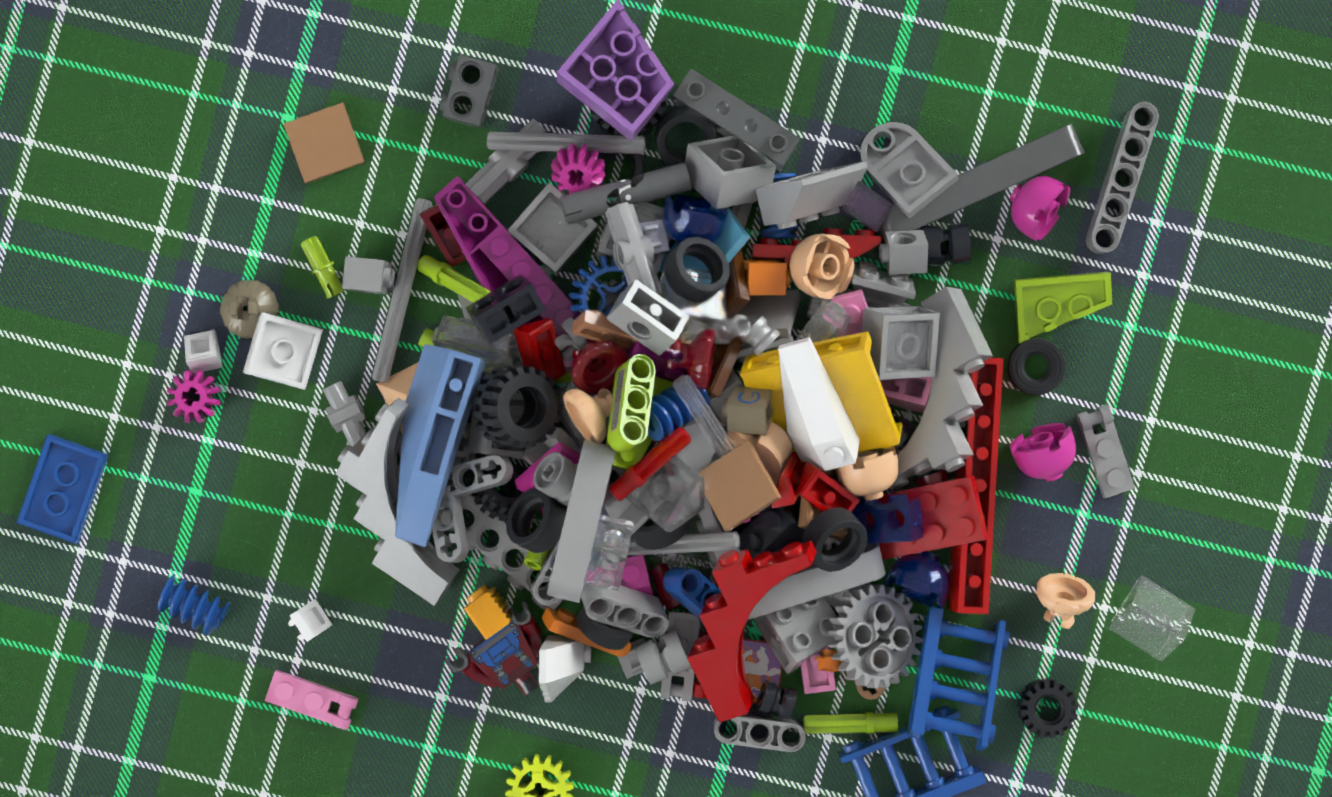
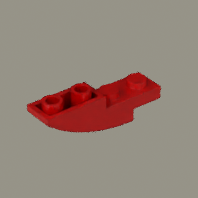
M823 229V234L840 236L850 247V249L846 248L849 258L853 259L867 253L881 243V236H874L873 230H855V235H842V229ZM760 239L759 244H753L752 259L783 260L784 263H787V269L790 271L791 255L795 247L802 240H791V245H778V239Z

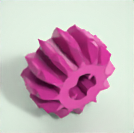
M573 142L569 145L568 150L561 147L557 157L553 159L551 164L553 170L551 178L552 181L559 182V191L568 189L569 194L599 186L604 181L605 173L603 170L605 162L604 159H597L599 154L597 149L591 152L587 151L586 143L581 146V149H578Z
M186 370L183 374L184 380L178 376L173 378V382L178 388H167V393L175 395V399L168 400L167 405H178L173 413L175 417L184 414V422L191 423L195 417L196 421L201 423L205 421L204 413L210 417L215 415V411L210 405H221V400L213 398V394L220 393L221 388H210L215 381L213 376H209L204 380V371L197 370L193 376L190 370ZM197 389L198 391L195 394H200V400L191 403L193 399H189L188 394L189 392H195Z

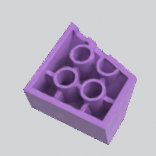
M620 0L613 4L557 71V82L631 142L652 118L674 86L664 67L641 36V32L636 24L631 21Z

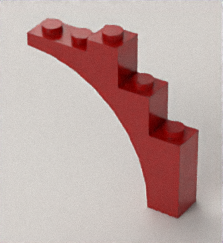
M812 541L803 544L793 542L785 546L781 551L772 554L769 551L763 552L754 557V559H752L748 549L740 552L730 550L719 556L712 574L721 593L709 597L699 615L709 635L698 638L693 643L687 657L719 722L748 714L754 699L746 678L742 655L744 630L749 615L754 606L771 588L788 576L812 565L817 553Z

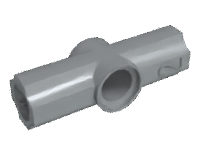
M534 118L519 131L523 133H548ZM495 150L488 158L489 162L469 179L466 185L486 204L503 186L520 176L530 165L529 161L540 151Z
M624 202L608 208L605 215L614 240L613 257L616 266L624 271L628 286L637 279L660 296L662 290L653 266V245L648 236H643L634 205Z

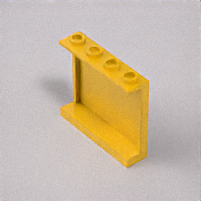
M869 332L812 342L860 439L857 454L867 450L888 449L899 445L903 426L901 422L895 423L872 361L870 355L872 340ZM779 351L763 352L759 356L756 354L745 356L740 372L745 387L772 390L773 418L771 421L787 433Z

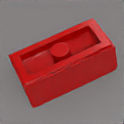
M547 318L525 324L514 330L523 366L542 370L546 373L545 377H551L553 381L566 374L560 349L554 343L557 336L552 319Z
M796 451L792 452L780 475L777 490L782 498L774 502L772 508L793 505L797 500L798 494L796 492L802 476L803 466Z
M807 461L796 493L821 512L838 507L852 512L860 500Z

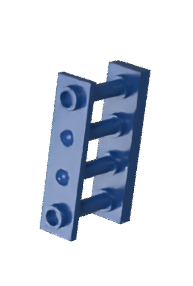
M931 607L926 612L923 641L921 642V653L919 655L907 736L919 739L924 735L925 731L929 732L930 729L975 737L977 738L976 750L982 751L988 747V743H993L996 726L991 724L1001 654L1002 650L1007 649L1010 633L1005 631L1006 621L1000 620L994 625L993 631L947 623V619L942 618L944 609ZM947 635L991 644L989 662L943 654L942 650L938 649L939 637L944 638ZM940 666L987 675L984 694L937 685V681H933L934 668L939 669ZM937 697L982 706L980 723L976 725L932 716V712H928L929 700H934Z
M943 706L932 711V716L951 720L961 718L959 711L955 707L950 709L949 706ZM908 726L898 729V732H890L862 744L860 740L850 742L843 746L844 751L838 753L842 764L852 761L865 797H879L863 757L879 749L882 751L897 789L896 797H952L987 783L979 766L972 767V764H968L955 733L942 731L956 770H954L955 775L945 779L938 775L924 737L922 736L919 739L908 737ZM907 738H911L927 779L925 782L926 786L916 790L913 787H909L892 745Z

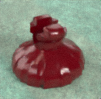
M705 329L690 344L682 343L680 339H677L669 348L681 351L684 354L683 359L669 358L667 367L671 370H676L678 367L686 368L692 383L699 389H707L711 377V368L713 367L716 331L714 329Z
M585 339L588 345L580 351L575 348L572 353L574 360L571 375L574 384L579 390L589 395H597L601 388L611 391L614 388L617 369L628 360L626 351L619 344L609 340L595 341Z

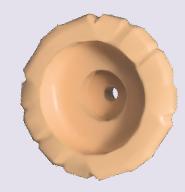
M601 388L594 397L578 389L567 391L563 396L565 407L578 431L586 440L602 443L607 432L606 418L610 416L612 395L610 391Z
M1056 573L1041 577L1037 582V597L1043 606L1047 607L1044 614L1045 621L1051 623L1055 616H1059L1062 619V624L1060 625L1062 628L1070 629L1075 622L1074 615L1088 611L1095 602V591L1085 580L1079 577L1075 578V576L1070 574Z

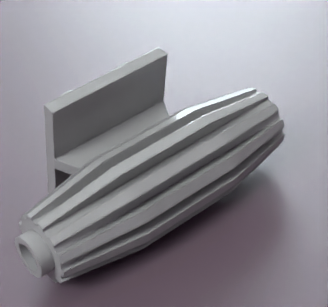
M860 261L859 265L854 264L851 279L853 289H846L843 293L838 292L834 296L862 289L868 308L911 306L904 302L907 298L914 300L916 292L913 279L908 278L909 274L889 275L888 272L878 270V266L873 263ZM811 296L807 317L840 329L831 305V299Z

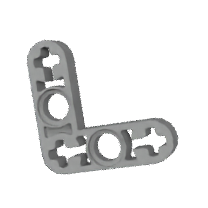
M490 455L452 467L448 482L453 481L454 486H446L432 529L436 553L442 561L459 563L467 557L469 552L460 497L507 483L513 475V465L508 458ZM496 465H501L502 470L498 471L497 475H485L483 471L493 470L496 468ZM471 469L475 474V480L471 486L466 487L463 483V475L467 470ZM449 508L452 511L453 519L449 525L444 526L441 522V514L444 509ZM455 531V534L449 533V536L444 535V532ZM452 543H456L457 549L453 550V553H448V547H451Z

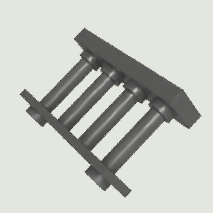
M693 69L689 70L673 95L676 98L675 107H691L711 120L715 132L720 136L728 137L735 135L757 149L776 165L775 171L778 173L781 172L800 140V137Z

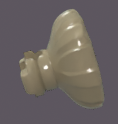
M241 280L236 284H232L227 289V292L224 293L220 305V314L225 327L232 334L246 339H253L260 311L275 316L279 314V304L275 293L271 291L270 287L258 280Z

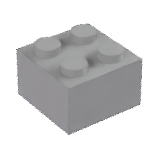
M735 135L689 143L687 147L685 165L688 170L691 186L715 209H726L740 204H752L758 201L755 188L773 183L776 165L763 153Z

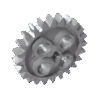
M863 585L862 589H852V596L842 597L845 606H835L839 617L830 618V621L836 625L835 629L828 631L829 635L835 636V641L828 644V647L837 649V652L832 656V660H841L842 662L838 670L848 671L846 679L856 680V685L888 688L890 683L898 684L900 683L899 676L907 677L909 675L906 666H916V663L911 658L912 655H920L921 653L915 648V643L923 641L922 638L916 636V632L921 630L922 626L914 625L913 622L919 614L909 612L913 603L903 602L905 594L895 593L894 587ZM856 629H857V631H858L857 640H856V638H855Z

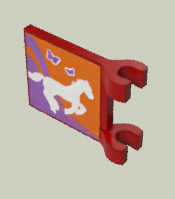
M700 632V637L709 635L708 632ZM743 638L742 655L745 674L754 697L752 703L756 704L760 688L765 680L775 683L780 688L782 665L766 641ZM694 681L692 691L694 697L707 699L700 683Z

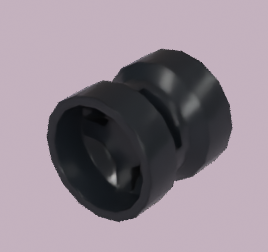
M765 680L757 697L756 710L763 713L771 711L776 713L779 718L788 720L794 710L797 690L787 686L782 689L777 687L775 683Z

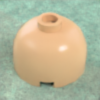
M815 234L802 240L795 247L789 265L790 274L795 285L802 292L812 297L832 299L835 298L833 296L838 292L843 293L852 279L854 270V259L849 258L846 249H850L848 243L840 236L830 234Z
M895 446L888 449L878 448L876 451H863L857 454L856 463L835 468L839 484L855 496H864L865 500L881 498L883 491L890 488L897 480L899 468Z

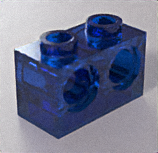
M908 494L889 496V501L880 502L878 499L865 500L864 497H860L859 503L851 512L867 531L868 539L866 544L908 542L923 538L920 499L908 500ZM898 510L904 515L905 522L903 525L897 521L896 514ZM868 512L874 516L875 523L873 527L867 521Z

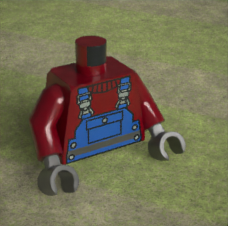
M521 602L524 609L521 613L514 612L511 607L509 609L512 617L511 622L487 640L483 639L469 649L466 653L469 658L465 656L461 648H455L454 650L459 658L451 661L446 657L445 660L453 671H460L471 680L491 688L499 686L503 690L515 681L525 696L539 686V682L530 669L539 663L542 633L540 627L530 614L528 604Z

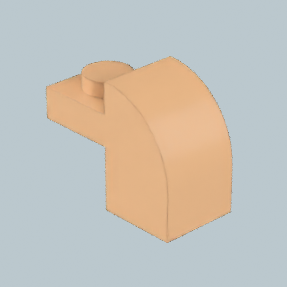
M772 421L766 435L728 431L723 445L735 449L744 442L750 441L773 483L777 486L780 475L793 449L792 442L787 433Z

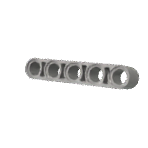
M1138 103L1130 108L1124 116L1086 236L1087 247L1095 254L1113 251L1120 242L1158 123V110L1151 103ZM1137 110L1146 113L1148 117L1146 126H1140L1135 121L1134 116ZM1128 140L1138 145L1139 150L1135 157L1128 155L1125 151V143ZM1117 171H1124L1128 175L1129 183L1126 187H1121L1117 184L1115 180ZM1108 201H1114L1118 204L1119 214L1117 217H1111L1107 214L1105 207ZM1099 231H1104L1109 235L1110 243L1106 248L1099 246L1096 242V235Z
M584 440L549 581L548 596L577 603L580 602L616 452L609 445Z
M867 541L860 557L850 566L840 571L828 572L822 570L813 561L810 567L788 576L771 588L754 606L748 619L763 616L882 578L886 572L878 542Z

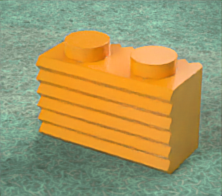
M484 584L466 598L469 604L464 610L486 640L511 622L512 617L509 610L511 607H507V602H503L504 597H500V592L496 591V587L492 586L487 589Z

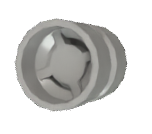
M558 452L546 455L536 467L533 479L535 488L568 507L578 464H573L570 459Z
M676 629L661 635L657 643L649 640L635 646L639 662L650 685L666 679L668 672L672 671L678 674L692 668L687 659L688 653Z

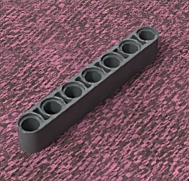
M1070 124L958 175L957 182L910 219L896 204L873 214L885 240V232L917 230L1085 152L1073 125Z

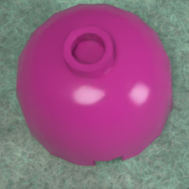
M1047 176L1032 178L1023 186L1021 184L1017 185L1010 196V201L1013 202L1011 208L1012 221L1016 228L1035 241L1037 239L1042 240L1060 218L1057 212L1060 205L1066 206L1070 196V187Z
M1051 423L1031 429L1033 435L1024 439L1023 434H1021L1011 442L1009 448L1018 468L1025 475L1032 478L1055 481L1061 478L1063 472L1074 462L1076 453L1075 438L1071 427L1069 426L1066 429L1063 423Z

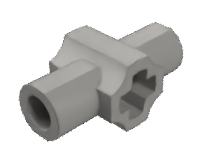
M339 381L323 389L330 404V407L325 408L335 431L338 433L343 430L349 445L353 446L367 434L361 422L367 418L356 396L352 395L349 397L342 381Z

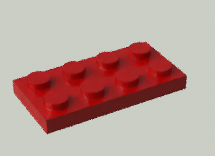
M975 476L883 494L881 498L874 500L859 499L860 501L855 506L857 519L867 531V541L878 542L882 560L989 539Z

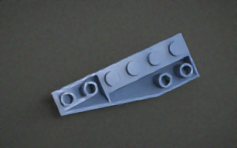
M424 344L406 399L409 407L403 420L395 538L427 547L473 406L472 399L477 393L475 389L480 384L486 363L481 358L452 349Z

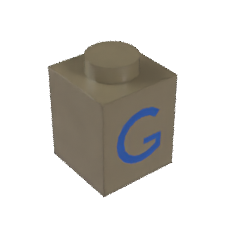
M734 386L729 399L725 398L722 406V417L727 418V430L730 432L766 435L773 418L772 390Z

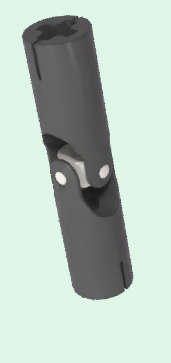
M682 162L642 173L631 180H620L560 197V202L566 223L569 225L604 215L608 208L619 204L607 202L608 195L615 189L621 201L619 203L628 202L634 205L636 202H650L686 192L692 188L685 163Z

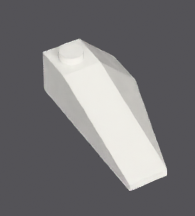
M810 337L779 345L778 351L787 435L800 460L806 463L808 461L824 471L856 463L860 439Z
M548 635L539 650V685L541 691H543L545 702H552L584 671L585 663H591V646L562 635Z

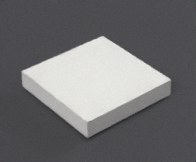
M260 311L243 373L305 390L323 329Z

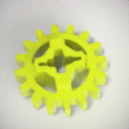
M535 754L532 763L527 758H523V768L514 766L512 769L516 777L507 778L506 783L513 786V788L506 790L505 796L552 797L561 794L560 797H573L567 791L574 789V783L566 782L571 772L570 770L561 772L562 761L557 762L555 765L551 764L552 758L550 755L547 756L545 762L540 761L538 754ZM545 770L554 774L557 779L552 780L545 774ZM532 771L530 781L519 785L522 777ZM536 783H541L542 788H547L543 796H539L538 791L533 790Z

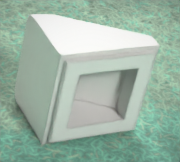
M215 330L184 336L186 363L192 373H196L197 370L209 371L222 367Z

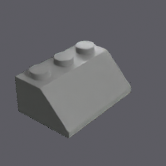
M867 162L821 169L755 188L764 226L777 224L778 229H785L796 226V219H799L800 223L819 219V212H821V216L839 213V206L852 202L868 168Z

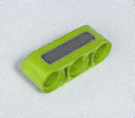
M637 354L631 357L617 369L615 374L607 441L610 447L619 453L628 452L641 444L646 439L648 433L655 365L644 354ZM632 368L638 372L639 378L633 374ZM628 398L633 401L635 409L629 405ZM623 429L629 432L631 440L625 436Z

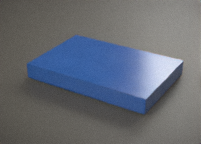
M47 434L16 523L74 544L79 543L109 454L52 434Z

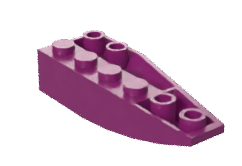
M458 176L434 196V199L480 285L492 292L518 275H522L532 283L546 311L525 324L550 318L553 321L557 337L567 334L560 324L569 317L575 320L581 314L580 310L571 311L570 306L573 305L571 300Z

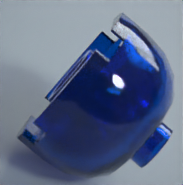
M676 195L675 201H672L671 197L667 196L663 208L662 223L668 236L677 241L678 244L691 237L708 239L714 243L722 234L728 211L726 209H719V212L711 209V204L705 199Z
M925 551L921 552L920 555L910 554L900 557L890 569L884 584L887 587H893V584L901 587L899 593H904V597L930 607H932L935 601L938 608H943L950 589V577L946 569L938 564L939 557Z

